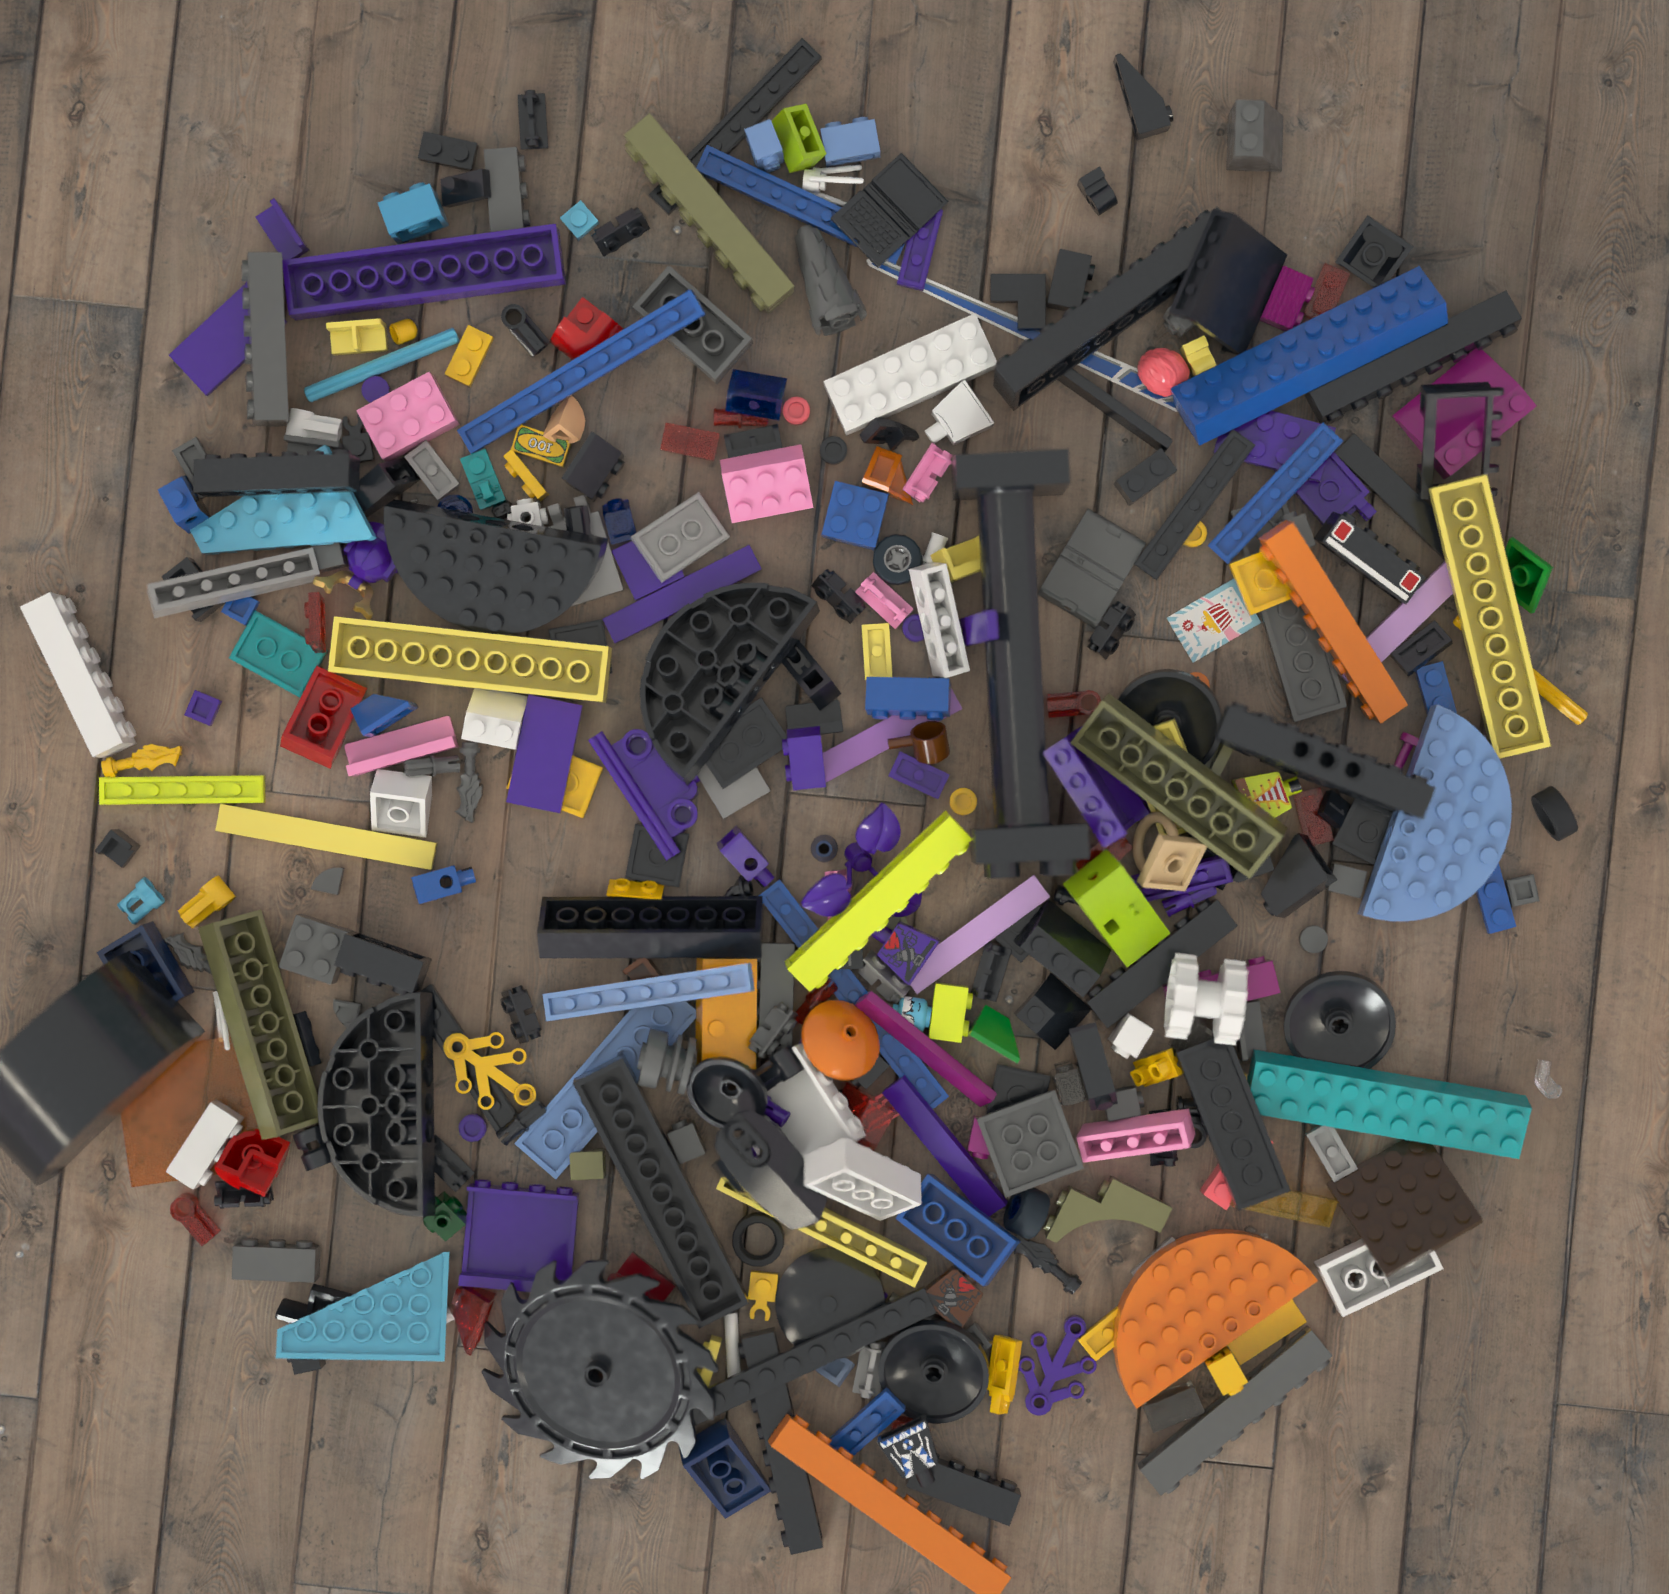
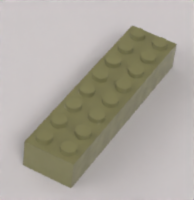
M650 113L624 134L626 141L624 145L625 151L635 163L640 161L643 164V172L652 184L658 182L661 185V194L671 206L676 203L680 208L678 210L682 220L689 227L694 225L697 228L696 232L698 233L697 237L706 248L713 247L716 251V260L725 270L729 267L733 271V280L742 291L746 288L752 294L750 295V300L760 312L765 309L770 314L794 293L793 283Z
M1109 693L1071 741L1073 746L1249 879L1276 847L1288 829L1280 821Z
M261 909L199 927L200 937L262 1140L278 1137L319 1123L317 1092Z

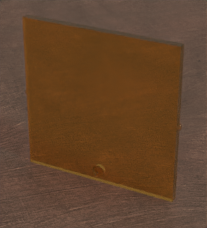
M229 1036L230 1050H225L223 1037L195 1041L121 1112L131 1187L178 1181L168 1174L166 1170L210 1102L216 1099L244 1117L240 1123L243 1126L240 1134L259 1129L231 1036ZM215 1162L212 1168L210 1169V1171L213 1172V1175H218L215 1171V1165L217 1162Z

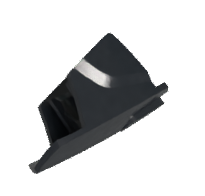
M752 1110L735 1113L716 1132L714 1148L720 1160H716L712 1164V1168L739 1195L748 1197L789 1229H800L818 1222L823 1214L827 1196L804 1186V1158L789 1141L783 1131L766 1115L761 1116ZM741 1128L740 1136L735 1137L734 1130ZM751 1147L760 1149L757 1157L752 1156L753 1151L750 1149Z

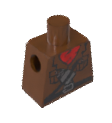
M954 1266L948 1268L925 1287L936 1312L947 1322L962 1328L983 1296V1293L975 1286L977 1281L965 1272H959Z

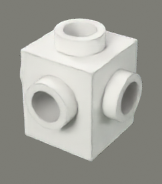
M533 498L518 500L517 505L510 506L511 513L507 514V519L511 521L525 523V518L531 515V520L526 522L527 524L538 526L548 524L546 508H541L539 502H533Z

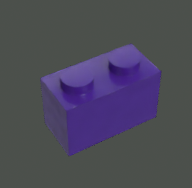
M820 726L787 729V739H782L784 756L789 755L790 765H785L786 781H792L793 791L826 787Z

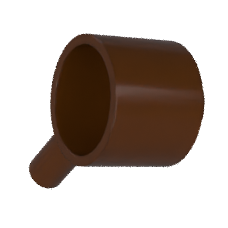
M938 721L922 722L912 728L911 735L888 739L889 750L913 746L915 759L924 764H937L946 759L950 754L946 726Z

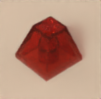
M463 1286L462 1289H456L451 1304L456 1305L453 1315L465 1353L471 1356L479 1345L484 1331V1323L488 1320L497 1294L482 1288Z

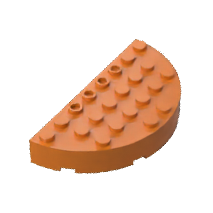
M1211 1229L1188 1234L1158 1250L1136 1271L1127 1288L1123 1291L1118 1304L1117 1316L1114 1320L1113 1353L1122 1385L1136 1409L1318 1281L1316 1277L1298 1258L1280 1245L1257 1234L1241 1230Z

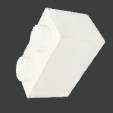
M1127 1013L1120 1018L1108 1040L1113 1044L1111 1048L1127 1059L1130 1055L1137 1058L1154 1029Z

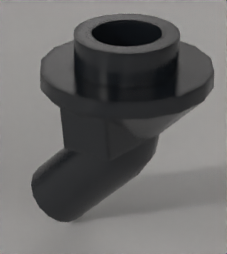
M740 875L724 896L753 895L752 882H748Z

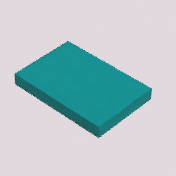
M255 610L229 659L301 698L316 666L320 667L329 650Z

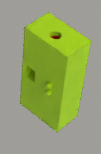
M1107 849L1063 883L1103 939L1126 967H1129L1171 934L1123 866Z

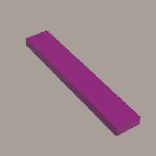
M870 991L857 1000L855 1006L976 1105L982 1107L994 1100L997 1093L874 992Z

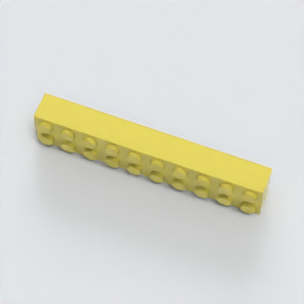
M1482 474L1428 488L1488 742L1495 750L1499 759L1550 747V740L1487 475Z
M334 616L328 672L606 703L612 648L609 646Z

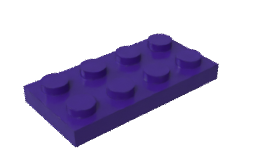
M1269 411L1234 430L1255 444L1254 449L1244 462L1278 471L1321 424ZM1328 426L1335 433L1336 428ZM1231 431L1218 436L1213 454L1216 453ZM1326 461L1312 474L1309 480L1321 482Z

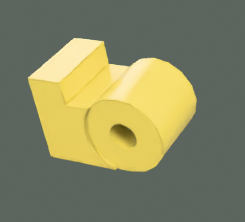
M1205 335L1180 348L1181 355L1193 377L1217 366L1208 348L1209 344Z

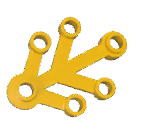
M494 1032L489 1036L468 1039L461 1033L451 1034L446 1038L443 1050L449 1059L454 1060L457 1078L455 1089L458 1093L466 1094L472 1088V1083L467 1078L465 1060L475 1066L479 1091L477 1104L481 1109L488 1110L494 1105V1098L490 1094L488 1076L512 1092L517 1104L528 1106L535 1101L536 1091L530 1084L520 1085L495 1067L509 1063L516 1065L524 1063L527 1055L523 1049L516 1048L508 1053L480 1057L472 1050L488 1046L493 1049L502 1047L504 1037L501 1033ZM494 1035L499 1036L501 1039V1043L498 1046L491 1044V1037ZM454 1042H460L462 1044V1050L460 1052H454L452 1050V1044ZM516 1051H520L523 1054V1059L520 1062L513 1059V1054ZM461 1080L468 1082L469 1086L466 1091H461L458 1088ZM523 1089L529 1092L527 1100H522L519 1097V1093ZM484 1096H488L491 1099V1104L488 1107L481 1105V1099Z

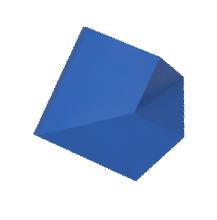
M372 694L352 707L351 711L363 736L373 737L419 707L414 702Z

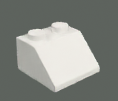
M474 688L466 711L461 739L517 750L528 696Z
M377 769L370 791L372 831L426 838L432 799V776H406L404 772Z

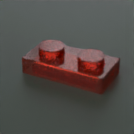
M1324 263L1315 283L1314 293L1303 312L1304 317L1312 319L1337 307L1350 273Z
M665 423L660 450L715 462L720 433Z
M309 592V602L304 604L306 619L309 618V628H305V641L307 645H310L314 653H326L325 600L320 592Z
M1321 787L1294 794L1293 799L1302 834L1308 835L1314 845L1334 841L1330 824L1317 814L1323 799Z

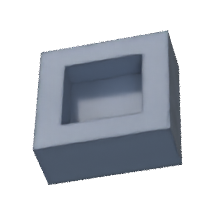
M845 1357L830 1362L816 1369V1371L840 1387L855 1364Z

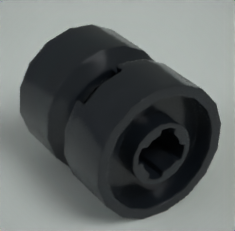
M319 1124L292 1135L297 1149L303 1150L301 1159L306 1171L331 1162L330 1158L332 1157L326 1143H323ZM317 1140L320 1146L312 1149L311 1142Z

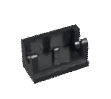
M778 423L724 435L728 458L783 448Z

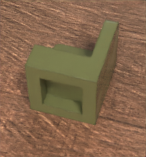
M594 1148L592 1151L570 1153L571 1180L605 1178V1148Z

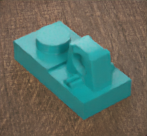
M486 449L460 458L481 511L507 501Z

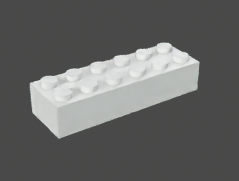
M974 313L823 382L847 436L867 427L875 418L885 419L956 387L963 380L968 382L995 369L997 361Z
M49 592L20 606L92 757L108 758L137 744L134 739L136 736L135 729L129 721H125L122 714L124 707L117 696L114 697L111 692L112 682L106 672L102 673L98 665L101 661L94 647L90 648L86 640L89 637L88 632L81 622L78 623L74 615L77 610L72 600L66 598V596Z

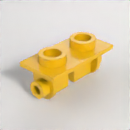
M624 878L610 879L606 896L662 899L664 885L657 884L654 881L639 882L629 881Z

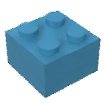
M417 183L409 187L410 191L400 195L398 192L390 193L383 197V201L378 202L388 233L398 245L449 226L438 194L430 183L426 185L425 183Z

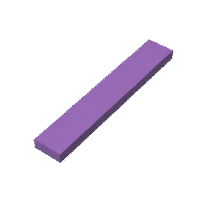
M952 688L950 715L962 709ZM892 715L888 719L823 753L826 782L889 749V738L911 735L910 732L913 727L922 722L932 720H928L927 716H916L915 720H902L899 716Z

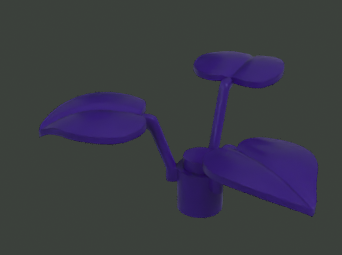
M881 802L860 823L855 834L857 842L848 845L844 851V856L847 860L845 862L847 883L845 877L840 873H833L823 877L804 896L801 901V905L804 908L822 916H836L842 913L851 901L848 889L852 887V868L858 872L869 870L874 877L878 874L871 866L872 857L870 854H875L877 849L882 852L892 850L897 845L901 835L898 819L886 804ZM922 892L919 894L915 893L909 899V904L901 912H895L891 916L904 917L918 910V907L921 905Z

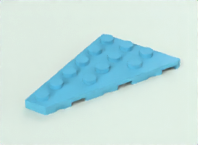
M327 445L317 449V451H323L324 454H333ZM353 492L243 496L190 530L201 553L205 555L224 552L236 553L237 551L271 550L282 547L294 548V546L329 545L339 542L351 543V541L362 540L373 541L377 538Z
M443 1252L382 1282L365 1288L354 1295L339 1300L324 1309L307 1315L296 1322L277 1329L276 1359L445 1362L449 1252Z

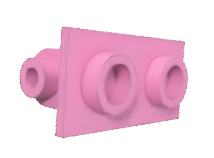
M931 443L903 487V490L918 502H924L925 499L929 500L930 494L938 484L935 480L936 477L943 476L948 466L952 464L951 459L953 455L945 450L942 451L934 443Z
M874 572L855 591L894 629L914 610Z

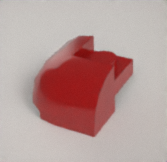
M582 297L569 315L564 317L551 337V344L571 360H574L624 329L606 313L600 311Z
M259 1129L243 1132L237 1136L234 1135L217 1161L215 1171L229 1185L237 1189L243 1187L265 1197L275 1177H278L291 1142L280 1137L262 1140Z

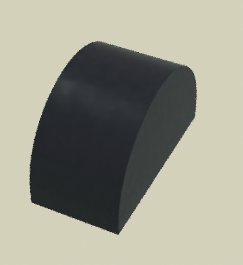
M131 951L113 958L75 984L28 1023L0 1050V1148L36 1186L55 1177L206 1032L180 1003L172 998L173 996L157 979H154V975L141 964V961Z

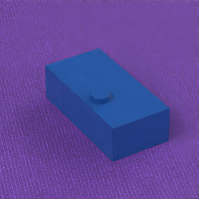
M927 1174L921 1182V1205L901 1212L895 1218L983 1287L990 1284L1020 1243L1018 1238L934 1174Z

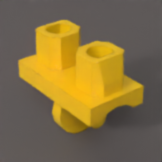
M1170 1048L1134 1061L1135 1069L1130 1072V1075L1137 1087L1141 1085L1147 1087L1178 1077L1183 1072L1177 1065V1057L1174 1056V1052Z

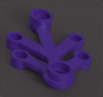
M1071 1315L1066 1318L1064 1322L1066 1334L1053 1361H1051L1046 1347L1047 1338L1045 1334L1036 1331L1031 1335V1345L1037 1351L1045 1375L1040 1386L1034 1374V1360L1029 1356L1020 1358L1019 1370L1024 1374L1029 1388V1392L1025 1397V1405L1028 1411L1034 1415L1041 1416L1048 1413L1054 1402L1069 1397L1078 1399L1084 1395V1386L1080 1381H1071L1067 1387L1051 1391L1055 1381L1082 1372L1091 1374L1097 1368L1096 1361L1091 1356H1084L1078 1362L1063 1366L1075 1340L1086 1332V1323L1078 1315ZM1074 1323L1081 1326L1080 1330L1076 1333L1070 1330L1071 1325ZM1036 1336L1044 1338L1041 1345H1036L1033 1342ZM1087 1360L1093 1362V1366L1090 1369L1083 1367V1363ZM1024 1361L1032 1363L1031 1368L1027 1370L1023 1369L1021 1364ZM1079 1385L1081 1391L1078 1394H1073L1071 1392L1072 1386ZM1042 1398L1044 1399V1404L1036 1406L1034 1400Z

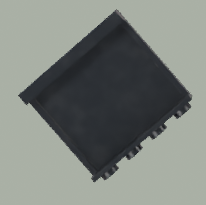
M1213 209L1169 313L1174 317L1189 320L1223 345L1222 351L1239 355L1247 351L1287 258V254L1235 213Z

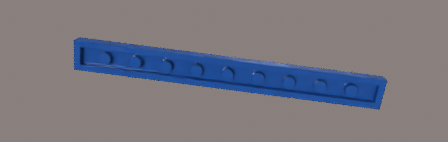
M690 289L459 428L457 431L470 454H473L706 315L695 293Z
M1443 661L1418 669L1415 674L1426 714H1428L1431 705L1442 706L1457 714ZM1498 863L1490 877L1476 891L1487 934L1516 927Z
M780 879L759 895L763 896L764 905L798 948L819 930ZM834 969L828 975V980L825 982L838 1000L854 1005L860 997L868 993L850 969ZM872 1020L879 1036V1052L899 1078L905 1075L932 1109L947 1099L949 1095L921 1059Z

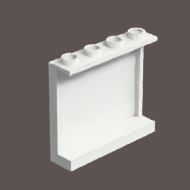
M802 1043L794 1046L792 1049L803 1065L804 1070L785 1082L781 1081L767 1091V1095L771 1097L772 1102L791 1112L789 1119L782 1128L778 1124L776 1125L783 1131L803 1158L805 1154L815 1151L818 1147L834 1143L837 1139L850 1138L856 1143L865 1137L866 1134L863 1131L861 1121L852 1114L848 1107L847 1099L842 1093L838 1092L833 1084V1078L820 1072L811 1063ZM753 1147L756 1154L759 1155L760 1149Z

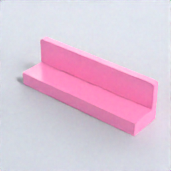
M441 717L348 743L344 746L349 762L346 768L349 776H357L404 763L406 760H414L457 748L459 746L451 717Z

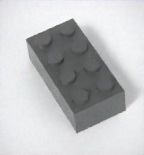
M668 265L632 306L634 312L641 318H644L688 290H693L706 315L667 337L666 340L713 382L718 384L752 346L753 340Z

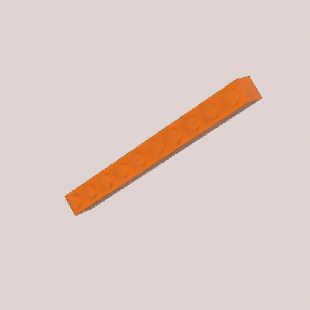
M789 1414L785 1415L768 1439L770 1446L976 1594H1001L1012 1578L1005 1571L1007 1566L996 1557L992 1561L984 1556L986 1551L972 1541L970 1545L962 1540L964 1535L953 1526H950L948 1529L940 1524L942 1519L931 1510L924 1513L918 1508L920 1503L908 1494L902 1497L896 1492L898 1487L888 1479L884 1478L881 1482L874 1476L876 1471L864 1462L859 1466L852 1461L854 1455L840 1446L837 1450L830 1445L832 1440L819 1430L816 1434L809 1430L807 1427L810 1424L797 1414L794 1418Z

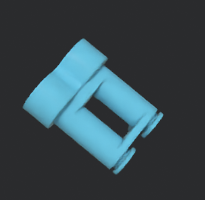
M146 877L135 884L136 888L117 904L121 911L129 915L128 919L134 925L152 909H158L165 903L163 895L155 889L152 882ZM141 899L144 903L135 911H132L130 907Z

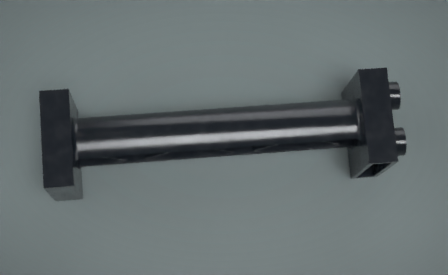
M1069 449L954 455L951 467L953 501L977 500L983 612L996 610L999 633L998 639L985 642L994 826L992 828L970 829V837L972 838L970 841L971 862L974 864H984V877H987V879L1021 877L1020 862L1039 861V872L1043 876L1077 874L1076 859L1090 858L1088 824L1052 825L1049 820L1046 756L1043 753L1046 751L1033 509V497L1063 495L1069 486Z

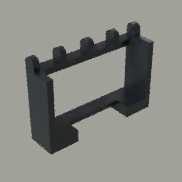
M1489 382L1421 385L1420 413L1424 418L1422 464H1417L1416 491L1421 500L1430 499L1428 488L1447 484H1433L1437 399L1485 397L1481 475H1487L1489 480V473L1499 472L1498 464H1490V448L1501 445L1500 438H1491L1492 420H1501L1503 417V412L1493 411L1494 396L1504 395V388L1491 387ZM1490 487L1491 495L1497 496L1498 489Z

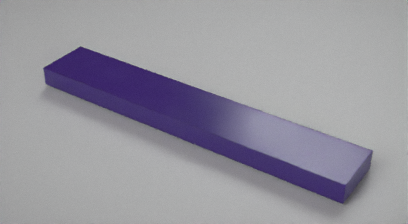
M750 545L603 618V621L616 644L676 614L688 603L691 604L703 597V594L720 587L733 585L762 569Z
M905 1075L882 1091L885 1098L974 1206L987 1216H991L1006 1206L1007 1199Z

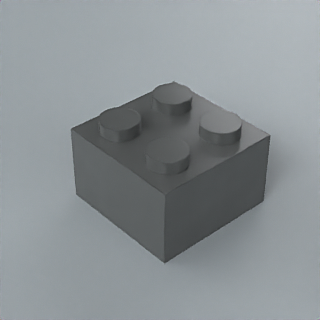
M297 914L279 968L330 985L337 983L341 968L334 966L344 935L354 931L305 914Z

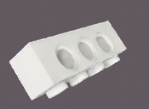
M932 562L909 569L932 675L948 678L970 671L947 564Z

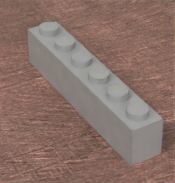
M312 547L147 584V593L153 616L158 618L312 583L316 576L319 577L320 572Z

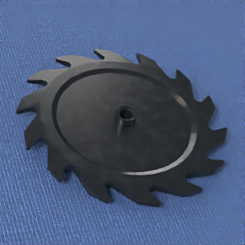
M601 1259L586 1261L564 1281L557 1279V1261L553 1260L537 1271L527 1300L519 1297L514 1282H511L501 1299L506 1333H500L489 1321L484 1323V1343L504 1374H497L485 1368L481 1372L490 1390L521 1413V1415H503L502 1421L517 1434L552 1442L554 1447L540 1454V1458L559 1465L593 1459L596 1461L597 1466L590 1474V1479L611 1478L632 1459H637L641 1462L640 1478L644 1479L659 1470L670 1441L677 1442L683 1457H688L697 1441L692 1409H700L711 1421L715 1418V1397L697 1372L696 1367L700 1366L715 1373L718 1372L719 1368L711 1351L679 1328L681 1324H698L699 1319L683 1305L656 1300L646 1296L645 1291L658 1286L660 1280L639 1273L605 1280L601 1277V1272L609 1260Z

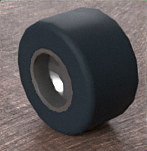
M894 534L885 537L878 543L873 554V566L876 574L883 581L892 585L909 583L911 581L909 569L921 566L922 564L920 547L913 539L906 535Z

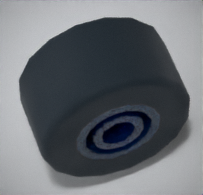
M1030 1188L1012 1195L1003 1217L1005 1229L1026 1239L1035 1237L1042 1229L1050 1208L1048 1194L1036 1188Z

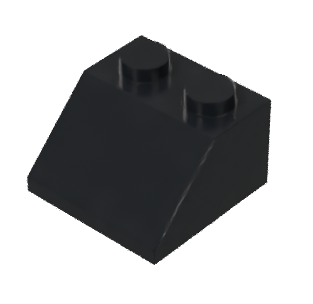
M591 431L562 476V479L567 485L595 502L598 497L602 499L610 487L607 482L612 474L617 476L625 464L622 460L624 455Z

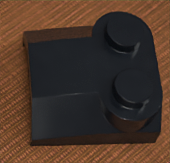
M1367 215L1335 263L1375 288L1390 281L1413 248V245L1379 221Z

